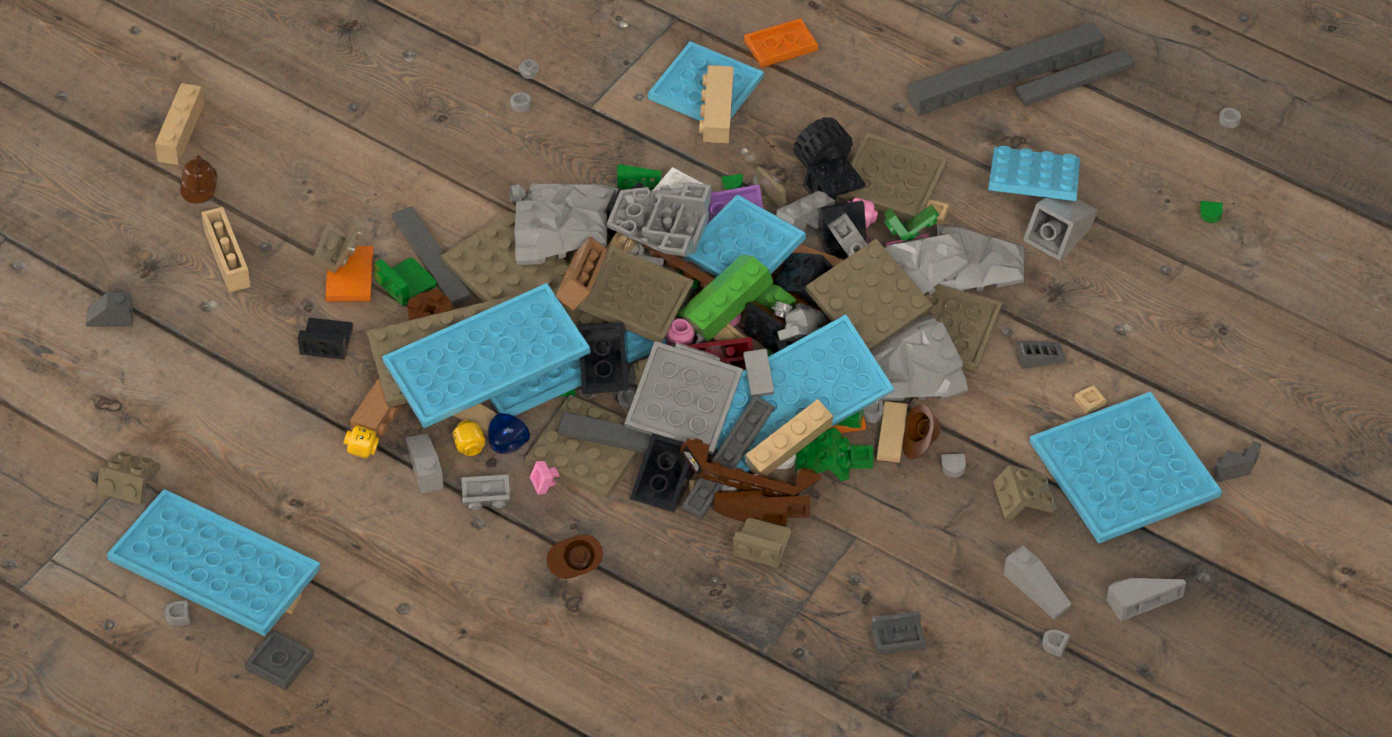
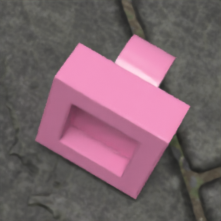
M536 461L529 478L537 494L540 495L546 494L549 487L556 484L554 477H559L560 475L556 468H548L545 461Z

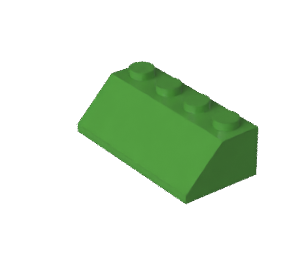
M742 254L678 312L677 316L685 319L695 329L696 333L706 342H709L745 309V304L748 302L752 303L773 284L770 271L754 256Z

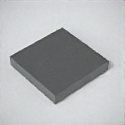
M273 630L246 662L245 670L286 691L314 657V651Z

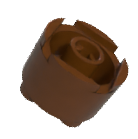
M438 289L420 293L408 301V320L453 310L452 302Z

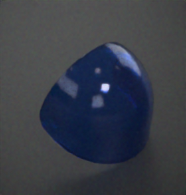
M500 413L495 415L489 424L488 439L495 452L510 454L516 452L528 442L530 432L519 418L511 414Z

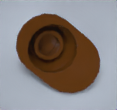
M197 155L196 159L189 161L185 165L180 186L181 196L184 200L194 204L209 200L214 195L216 188L217 172L208 161L201 159L200 155Z
M920 404L912 408L906 419L903 451L911 459H917L924 455L940 434V422L926 405Z
M586 534L577 535L558 542L551 547L546 558L547 567L558 578H574L597 568L602 561L603 550L599 541L593 536Z

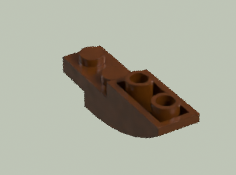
M761 490L724 491L714 493V511L745 522L748 518H754L780 526H787V518L809 517L810 497L795 495L790 497L772 496L762 498Z

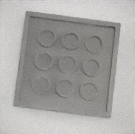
M655 341L624 425L626 428L648 435L654 433L685 442L686 439L697 438L702 440L703 443L709 444L708 454L714 455L743 369Z

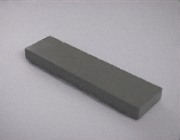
M564 412L558 428V435L640 453L646 452L651 435L626 428L622 424Z

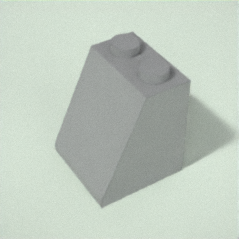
M1045 198L1036 204L1023 241L1061 261L1091 229L1098 210L1077 198L1076 201Z

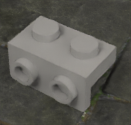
M509 474L461 477L463 507H468L469 510L482 509V506L492 505V508L498 509L505 508L506 504H510Z

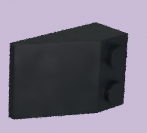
M624 322L578 326L579 332L590 347V353L580 357L582 394L629 390L628 341Z
M652 433L630 500L675 512L689 485V480L694 475V470L680 451L681 445L684 442Z

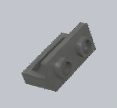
M906 611L901 614L880 615L872 618L871 633L877 655L925 649V639L920 624V611Z

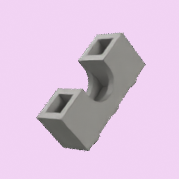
M817 191L778 209L776 216L803 232L807 224L815 229H819L822 227L820 209L833 206L835 200L828 197L826 193Z

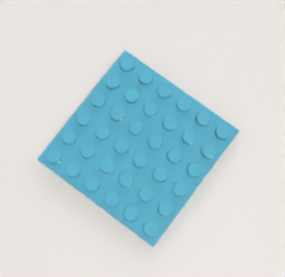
M1151 392L1030 436V444L1098 544L1219 498L1222 494L1220 487Z

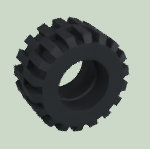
M823 117L822 119L815 120V122L802 130L796 139L797 141L794 143L793 151L807 169L810 165L840 157L847 158L852 150L853 142L852 137L833 117Z

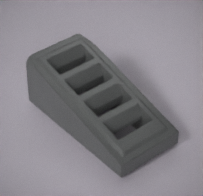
M1017 342L1016 354L1022 369L1066 362L1060 342ZM1052 350H1056L1057 355H1053Z

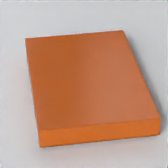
M801 18L744 35V42L761 68L818 51L819 46Z
M357 246L353 255H349L344 267L340 266L335 273L327 270L326 302L371 301L373 246Z

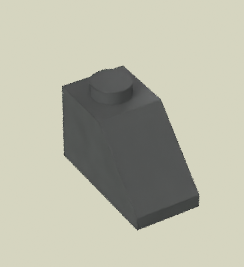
M107 292L88 306L86 327H132L134 307L131 292Z

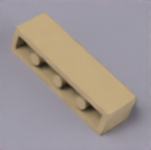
M708 65L707 74H703V87H706V89H702L701 102H705V105L701 104L700 117H704V120H700L699 133H703V142L729 143L734 69L732 66Z
M180 84L155 142L158 162L179 165L204 106L202 86Z
M220 207L201 212L204 232L228 292L250 287L248 268L224 208Z
M817 399L745 455V465L753 474L768 476L832 426L833 415Z

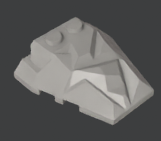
M688 182L683 183L681 188L670 189L669 185H662V190L650 191L648 187L620 190L608 219L607 227L664 254L678 256L694 254L709 219L708 207L711 201L712 187L711 185Z
M532 183L523 201L539 200L572 208L607 213L609 205L618 198L622 189L604 184Z
M539 200L516 201V265L542 264L546 262V257L557 254L559 259L566 257V252L577 251L590 236L604 247L607 246V213L572 208Z
M936 224V236L953 232L960 233L970 266L950 281L942 280L938 284L961 291L976 288V291H982L984 286L994 284L996 287H1003L1024 282L1023 245L959 225Z
M959 232L894 243L885 247L887 252L923 294L928 292L931 295L936 291L934 286L942 280L948 282L970 266Z
M931 315L918 318L870 351L894 387V392L882 398L883 401H904L906 397H918V400H926V397H939V400H944L968 392L966 377L962 371V359L944 324L937 322Z

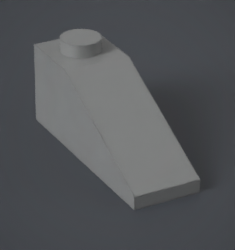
M428 433L405 437L420 494L442 490V469Z
M1024 545L1006 557L1003 575L1053 619L1071 607V602L1043 563Z
M1129 578L1123 581H1116L1109 586L1106 601L1121 622L1182 598L1186 582L1184 579Z

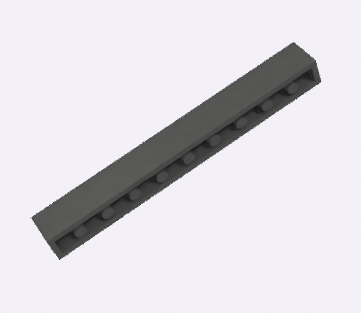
M1091 22L910 83L907 88V101L918 116L930 113L963 100H968L1089 57L1097 56L1103 53L1105 37L1095 24Z

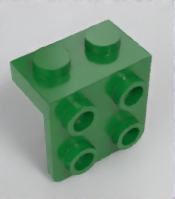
M930 205L903 225L890 207L884 212L886 216L884 222L893 235L898 233L904 242L907 239L910 241L919 235L918 231L926 226L928 228L936 223L939 214L934 206Z
M382 258L374 263V277L376 281L402 307L407 305L411 298L420 293L428 292L437 286V281L414 258H408L393 268Z
M836 427L826 430L796 453L795 473L803 468L811 469L816 474L830 469L841 482L849 479V469L851 468L849 450L851 446L848 438L844 437Z

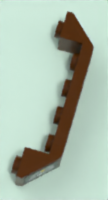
M697 438L686 439L680 449L698 478L745 491L761 490L762 495L767 497L800 495L815 486L821 479L820 474H816L811 469L803 468L799 469L792 476L790 485L785 480L775 481L767 479V476L763 474L745 473L741 468L730 469L723 467L718 462L708 463L706 461L710 445L703 443L702 440Z

